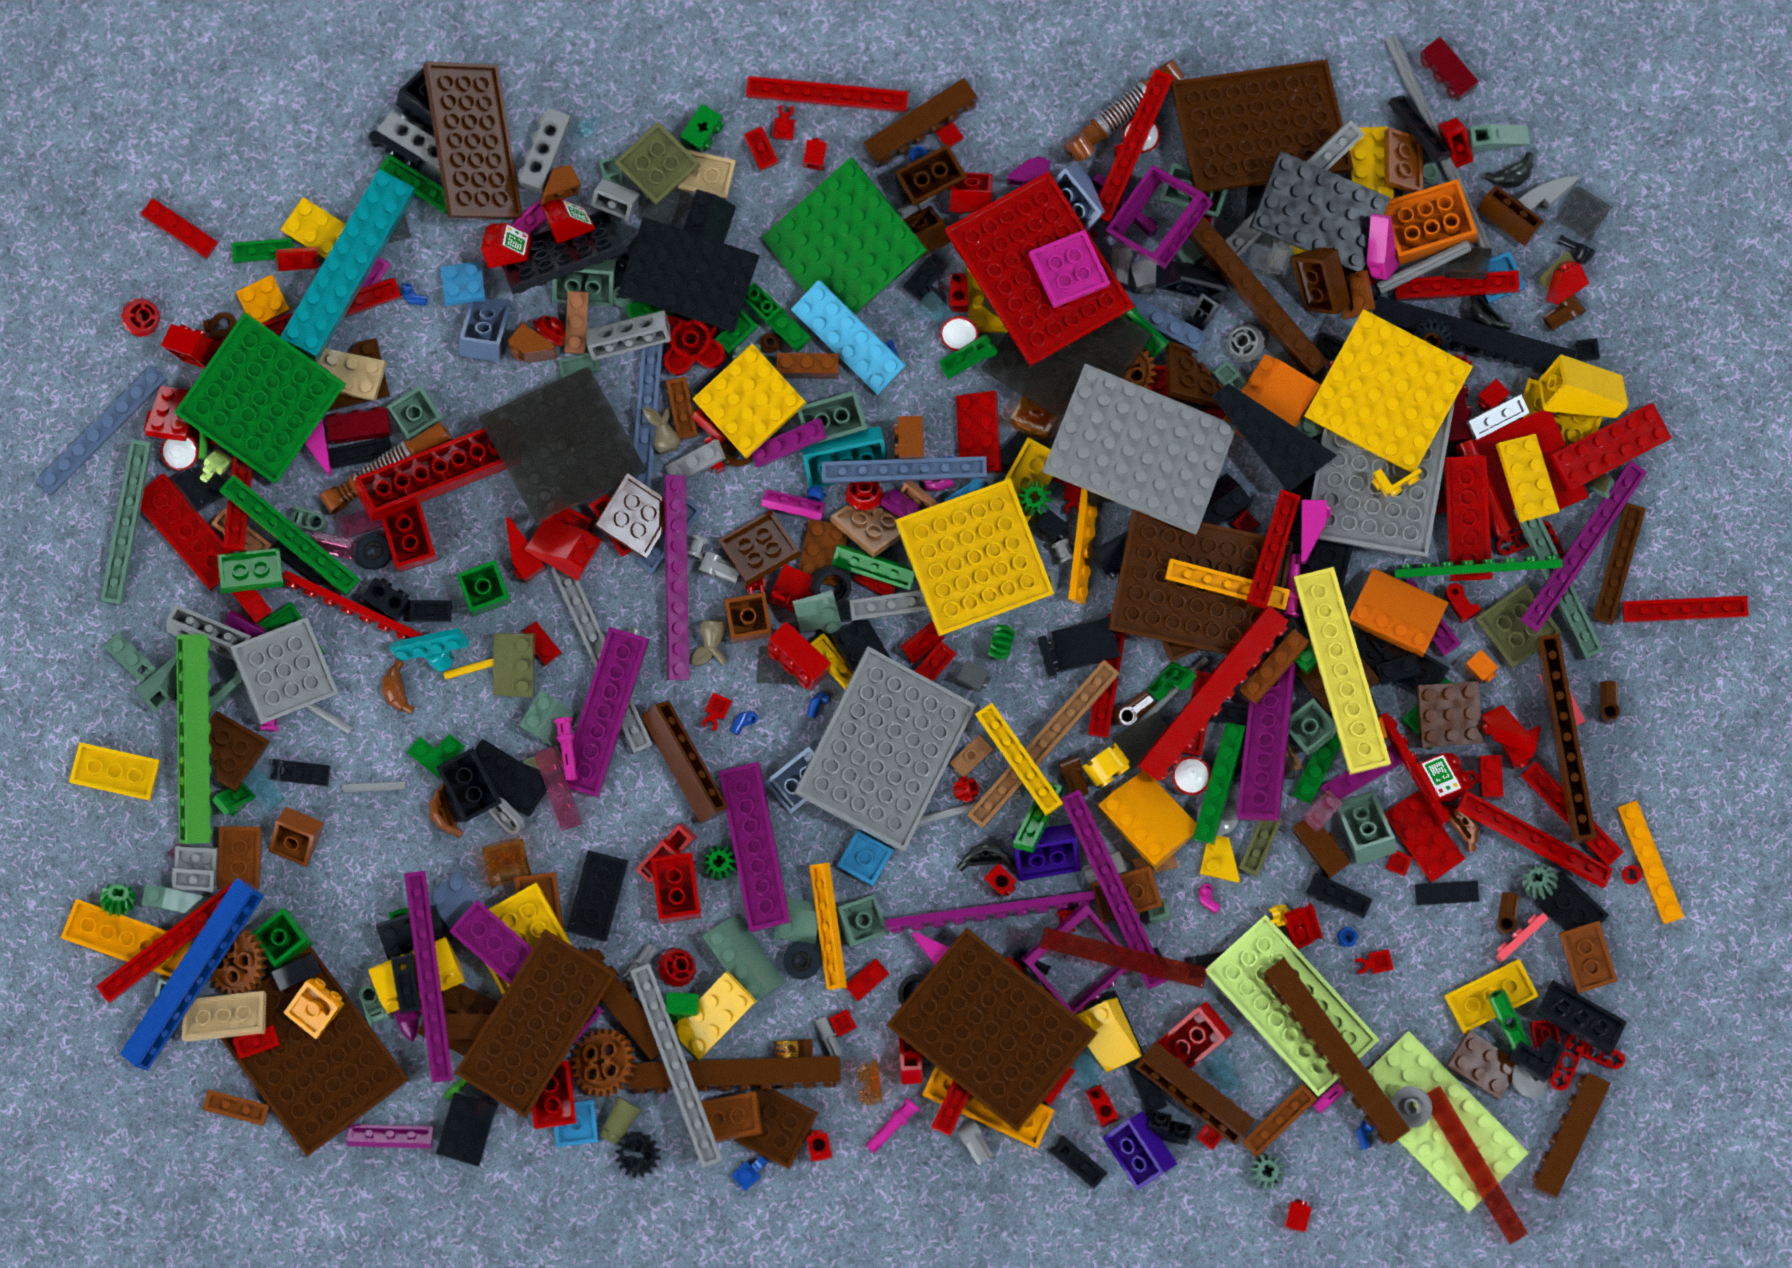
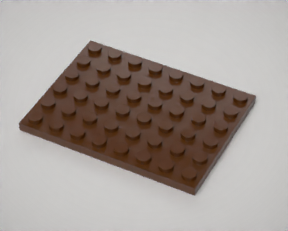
M1327 59L1172 81L1170 86L1193 187L1203 193L1265 185L1278 151L1307 161L1343 126ZM1350 150L1328 171L1334 174L1353 172L1354 167Z
M1132 509L1108 630L1227 655L1263 609L1246 603V600L1166 580L1164 578L1169 559H1175L1252 580L1266 536L1201 522L1195 535ZM1287 540L1274 586L1285 588L1294 545L1293 541ZM1274 608L1278 613H1280L1281 609ZM1273 647L1268 653L1265 651L1259 657L1262 659L1261 662H1265L1272 654Z
M967 927L886 1024L889 1029L1017 1133L1098 1034Z
M311 946L286 965L313 953L321 973L282 991L279 990L272 974L256 986L255 990L250 991H264L267 994L265 1028L274 1025L280 1046L240 1060L233 1042L234 1038L240 1036L220 1038L307 1157L410 1081ZM311 978H319L326 984L325 988L330 992L335 991L342 996L341 1001L345 1003L334 1020L329 1022L317 1039L284 1014L301 987Z

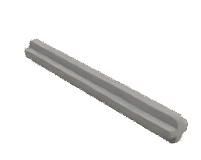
M1465 240L1391 276L1388 280L1377 283V287L1380 293L1384 294L1472 250L1471 246Z

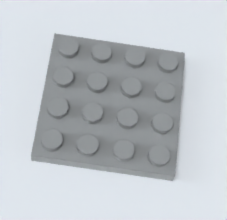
M307 617L229 648L261 725L339 694Z

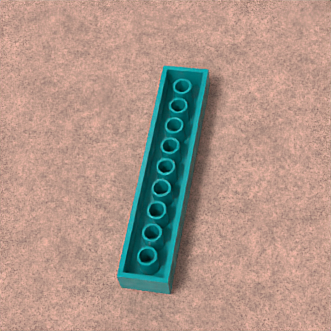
M380 169L377 171L280 337L318 363L413 201L415 187Z

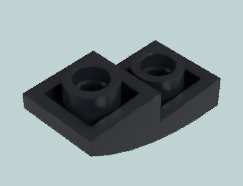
M312 953L273 971L272 974L279 990L282 991L321 973V970Z
M1151 1110L1149 1130L1172 1142L1188 1145L1191 1124L1171 1120L1172 1114Z

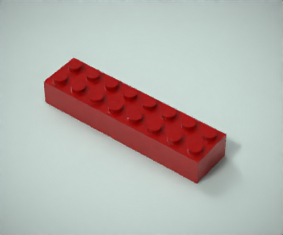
M505 419L355 478L354 488L370 521L373 522L519 465L524 454Z

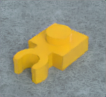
M1279 904L1269 908V912L1273 915V920L1271 921L1273 924L1276 923L1277 927H1286L1283 914L1291 911L1287 908V905Z

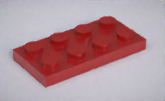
M994 390L956 395L959 457L986 456L987 474L1002 472L997 392Z
M1418 791L1384 813L1389 825L1430 883L1465 860V857L1448 833L1439 825Z

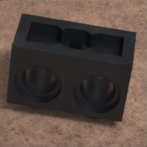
M375 577L361 598L390 619L398 622L410 606L409 595L401 589L396 591L391 588L392 584L386 579L382 578L379 580ZM377 589H384V594L381 597L374 596V592ZM394 600H400L401 605L398 608H391V603Z

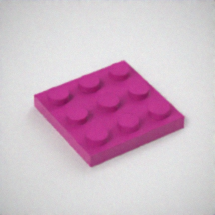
M1085 230L1029 251L1028 255L1053 308L1110 286V282Z

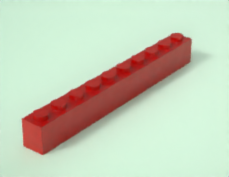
M1270 605L1263 609L1138 762L1136 767L1154 782L1163 781L1170 773L1168 770L1172 764L1176 765L1182 759L1183 755L1181 753L1185 748L1189 749L1195 743L1196 739L1194 737L1199 731L1202 733L1208 727L1209 723L1207 721L1212 715L1215 717L1221 711L1222 707L1220 705L1225 699L1228 701L1235 694L1236 691L1233 689L1238 683L1240 685L1243 684L1249 675L1246 673L1251 667L1253 669L1256 668L1262 659L1259 657L1264 651L1268 653L1275 644L1272 641L1276 636L1281 637L1287 630L1285 625L1289 621Z

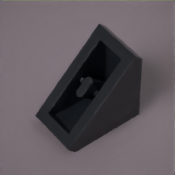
M1203 291L1188 316L1186 323L1204 331L1219 310L1220 302Z

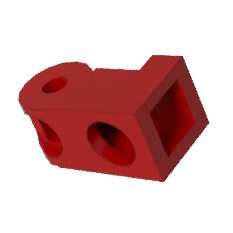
M950 273V313L968 312V282L966 273Z
M1452 583L1447 587L1445 598L1462 624L1480 613L1481 608L1477 603L1471 605L1464 595V588L1461 584Z
M1101 1084L1086 1091L1089 1102L1102 1128L1119 1120V1116Z

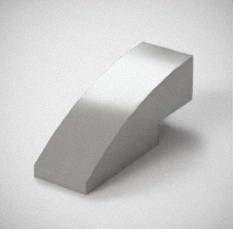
M1576 175L1549 181L1529 191L1518 201L1532 212L1541 204L1546 209H1549L1573 188L1580 178Z

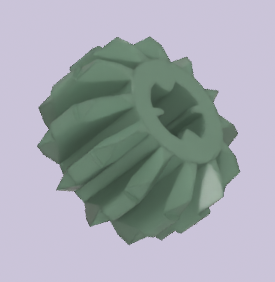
M1544 863L1540 868L1536 864L1534 869L1527 868L1528 874H1522L1524 880L1522 887L1526 889V894L1532 895L1534 899L1541 896L1544 900L1546 894L1552 896V889H1557L1556 882L1558 881L1554 870L1551 867L1547 868Z
M1271 1153L1267 1154V1160H1265L1262 1154L1259 1155L1261 1163L1254 1159L1252 1163L1257 1168H1249V1171L1256 1172L1255 1175L1250 1177L1251 1180L1258 1177L1259 1180L1255 1185L1258 1187L1264 1182V1190H1267L1269 1182L1272 1189L1276 1188L1274 1180L1281 1184L1283 1181L1278 1175L1285 1176L1286 1174L1284 1171H1279L1280 1168L1285 1166L1284 1163L1277 1166L1276 1163L1279 1161V1157L1277 1156L1271 1161ZM1264 1166H1268V1169L1272 1168L1271 1177H1267V1174L1263 1175Z

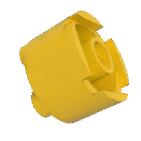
M1115 742L1111 747L1109 746L1083 765L1082 768L1096 787L1100 786L1103 788L1114 780L1111 777L1116 773L1119 776L1130 768L1128 765L1130 761Z

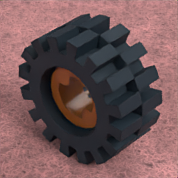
M1430 319L1426 323L1424 321L1421 322L1420 326H1417L1414 336L1447 352L1451 343L1449 327L1447 325L1444 326L1443 321L1437 323L1438 319H1434V322H1431ZM1433 335L1434 338H1438V341L1431 343L1430 340H1427V337Z

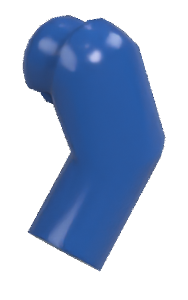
M410 283L402 284L401 295L407 303L427 305L428 297L426 295H417Z
M819 691L811 699L806 716L816 718L821 702L828 704L831 695L825 693V691Z
M753 711L738 714L730 732L739 735L743 726L755 724L758 721V715Z
M1365 1120L1362 1121L1356 1130L1361 1150L1371 1148L1368 1136L1375 1130L1374 1126L1370 1127Z

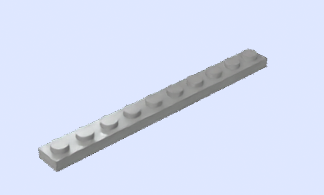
M1349 119L1306 162L1328 171L1365 134ZM1255 211L1225 239L1226 243L1238 257L1263 234L1249 228ZM1207 259L1202 262L1206 267H1209V270L1216 271Z
M552 567L551 571L596 668L605 642L603 633L580 582ZM631 698L622 728L633 753L637 754L652 747L653 744Z
M1047 572L1053 591L1056 593L1053 572ZM921 590L849 600L852 621L929 611Z
M648 963L630 970L701 1166L705 1169L723 1162L669 1013L666 1012V1005L652 967Z

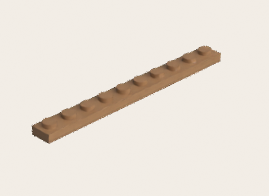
M1105 660L1100 663L1025 748L1037 767L1120 675ZM1011 766L967 814L982 829L986 827L1023 785Z

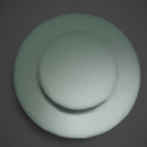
M1432 163L1424 164L1423 182L1430 184L1437 181L1440 174L1438 167Z

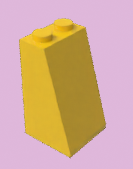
M1561 354L1538 380L1543 410L1617 418L1628 406L1623 375Z

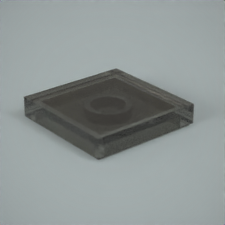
M1577 186L1556 220L1591 241L1612 206Z
M1471 248L1470 252L1448 262L1445 278L1486 279L1492 256V248Z

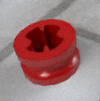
M1629 865L1622 871V879L1626 884L1634 885L1641 879V870L1635 865ZM1631 869V872L1634 870L1637 873L1635 875L1636 880L1632 878L1629 880L1627 878L1629 874L1627 870Z

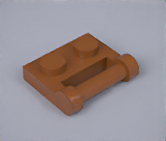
M1361 270L1345 277L1346 285H1349L1354 310H1351L1349 304L1343 309L1342 319L1356 318L1360 316L1363 309L1368 312L1375 310L1376 307L1368 271Z

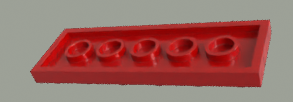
M1652 402L1550 455V458L1567 490L1570 492L1672 439Z
M1487 455L1445 457L1450 561H1453V565H1462V561L1474 560V564L1483 563V559H1492ZM1492 572L1451 574L1450 579L1451 581L1493 579Z
M162 473L145 487L141 510L207 588L212 591L220 584V578L218 577V555L232 552L223 550V541L199 513L193 510L169 478Z

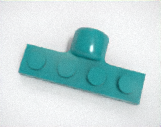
M460 628L394 641L391 642L389 649L399 661L424 657L434 670L443 672L453 664L455 657L451 651L468 647L470 640Z

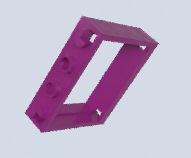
M1152 165L1105 231L1117 242L1165 269L1213 202L1203 192ZM1163 181L1193 199L1155 252L1152 253L1124 237L1123 234Z
M1083 903L1020 958L1044 988L1075 1015L1084 1012L1085 1006L1088 1003L1097 1001L1101 997L1100 993L1105 988L1109 989L1115 985L1116 979L1121 974H1127L1128 970L1132 968L1131 965L1135 962L1088 905ZM1084 918H1087L1122 960L1069 1006L1034 963Z

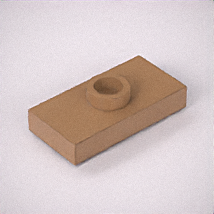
M978 735L949 764L961 777L967 776L994 749Z

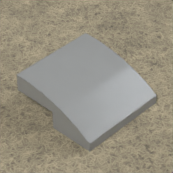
M176 845L175 863L172 871V889L214 892L218 848Z

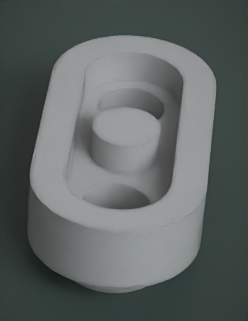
M500 798L502 803L490 809L489 813L509 834L515 835L523 830L524 821L503 798Z

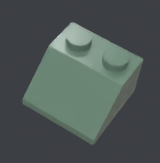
M540 690L519 727L524 732L553 748L560 745L556 739L558 731L554 719L572 717V725L578 714Z

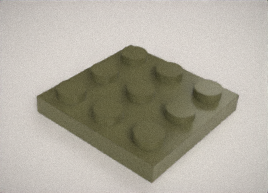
M659 122L614 162L656 206L701 166L700 162Z
M1526 583L1475 618V621L1511 669L1537 652L1535 641L1539 636L1562 634L1550 615L1538 632H1534L1520 621L1536 597Z

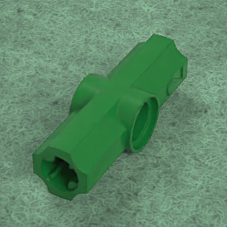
M1500 989L1491 992L1487 998L1497 1017V1023L1501 1026L1512 1051L1520 1040L1529 1046L1530 1043L1521 1026V1020L1516 1015L1506 991ZM1512 1017L1511 1023L1505 1025L1506 1020Z

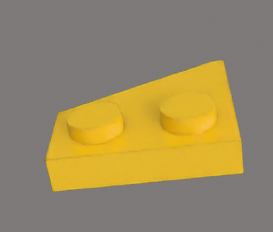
M1217 836L1215 845L1206 844L1200 875L1239 883L1240 878L1230 839L1224 836Z

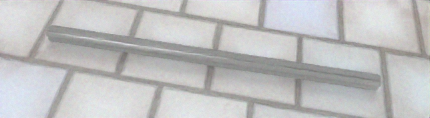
M1392 35L1388 37L1386 43L1417 111L1444 143L1397 36ZM1450 156L1449 159L1440 161L1448 181L1459 179L1477 230L1476 243L1480 252L1486 253L1491 250V245Z

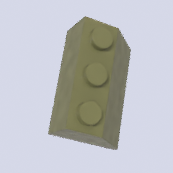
M494 633L493 695L511 697H533L535 695V633Z

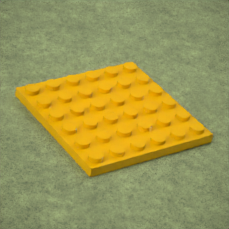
M1363 309L1305 413L1304 418L1411 474L1420 465L1473 366Z
M1010 478L895 520L938 636L948 634L1054 594Z

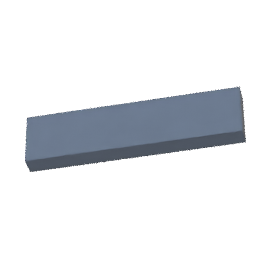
M686 498L688 531L703 510ZM665 529L646 559L640 556L636 561L638 565L652 575L665 560Z

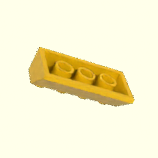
M444 937L435 941L442 992L465 982L462 966L447 938ZM391 960L368 969L378 998L387 1014L399 1009ZM415 962L414 965H415V971H416V976H417V969H416V962ZM406 964L400 965V970L407 969Z

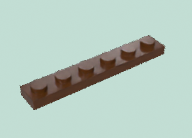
M1626 503L1623 508L1592 620L1611 626L1614 623L1646 510L1644 507Z

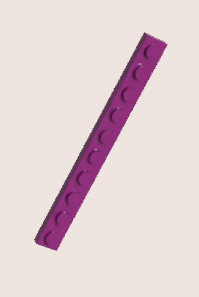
M1632 460L1627 462L1614 481L1613 488L1609 491L1610 497L1608 499L1603 497L1562 557L1563 567L1553 570L1521 617L1520 621L1534 632H1538L1646 475L1647 472Z
M665 475L667 680L687 681L689 680L686 475Z
M1078 790L1062 797L1061 801L1147 989L1149 990L1167 982L1081 791Z
M426 872L404 873L431 1083L452 1081L453 1076Z
M1094 891L886 919V932L891 931L892 934L904 932V929L912 928V931L924 930L925 926L932 925L933 928L945 927L947 923L963 925L969 920L984 922L990 917L1000 920L1012 914H1016V917L1028 915V912L1034 911L1037 914L1049 912V909L1057 908V911L1068 910L1070 906L1078 905L1079 907L1082 903L1089 907L1094 902L1095 897Z

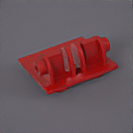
M787 564L783 565L767 601L795 613L792 601L813 596L810 590L812 576Z

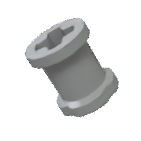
M692 535L693 541L689 551H687V556L702 561L703 552L710 541L704 537Z
M1068 538L1060 540L1051 546L1052 549H1055L1060 559V565L1073 560V553L1068 545Z

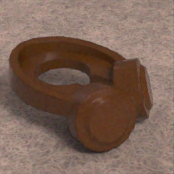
M229 312L218 313L212 319L204 320V330L206 333H209L208 336L210 338L221 341L222 338H225L236 324V319ZM221 319H229L230 325L228 328L214 331V328L219 325Z
M726 440L722 444V450L726 457L723 463L726 466L743 467L752 461V454L743 460H739L735 456H729L730 452L738 450L731 441Z

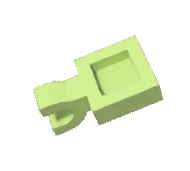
M218 449L214 450L205 459L204 473L200 476V479L207 483L215 472L221 475L231 466L233 459Z

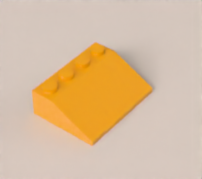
M1140 772L1114 790L1098 804L1100 813L1155 871L1193 838L1197 825L1158 782H1154L1143 772Z

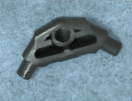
M1527 152L1524 160L1516 164L1514 163L1501 171H1497L1496 174L1486 172L1484 179L1493 182V185L1504 187L1505 189L1519 187L1530 177L1534 154Z
M1470 296V312L1476 323L1500 330L1509 331L1512 324L1504 321L1481 296Z
M983 842L971 847L962 857V861L957 867L961 871L968 866L998 863L1000 865L1005 863L1012 867L1015 864V860L1009 857V854L1001 849L999 845Z

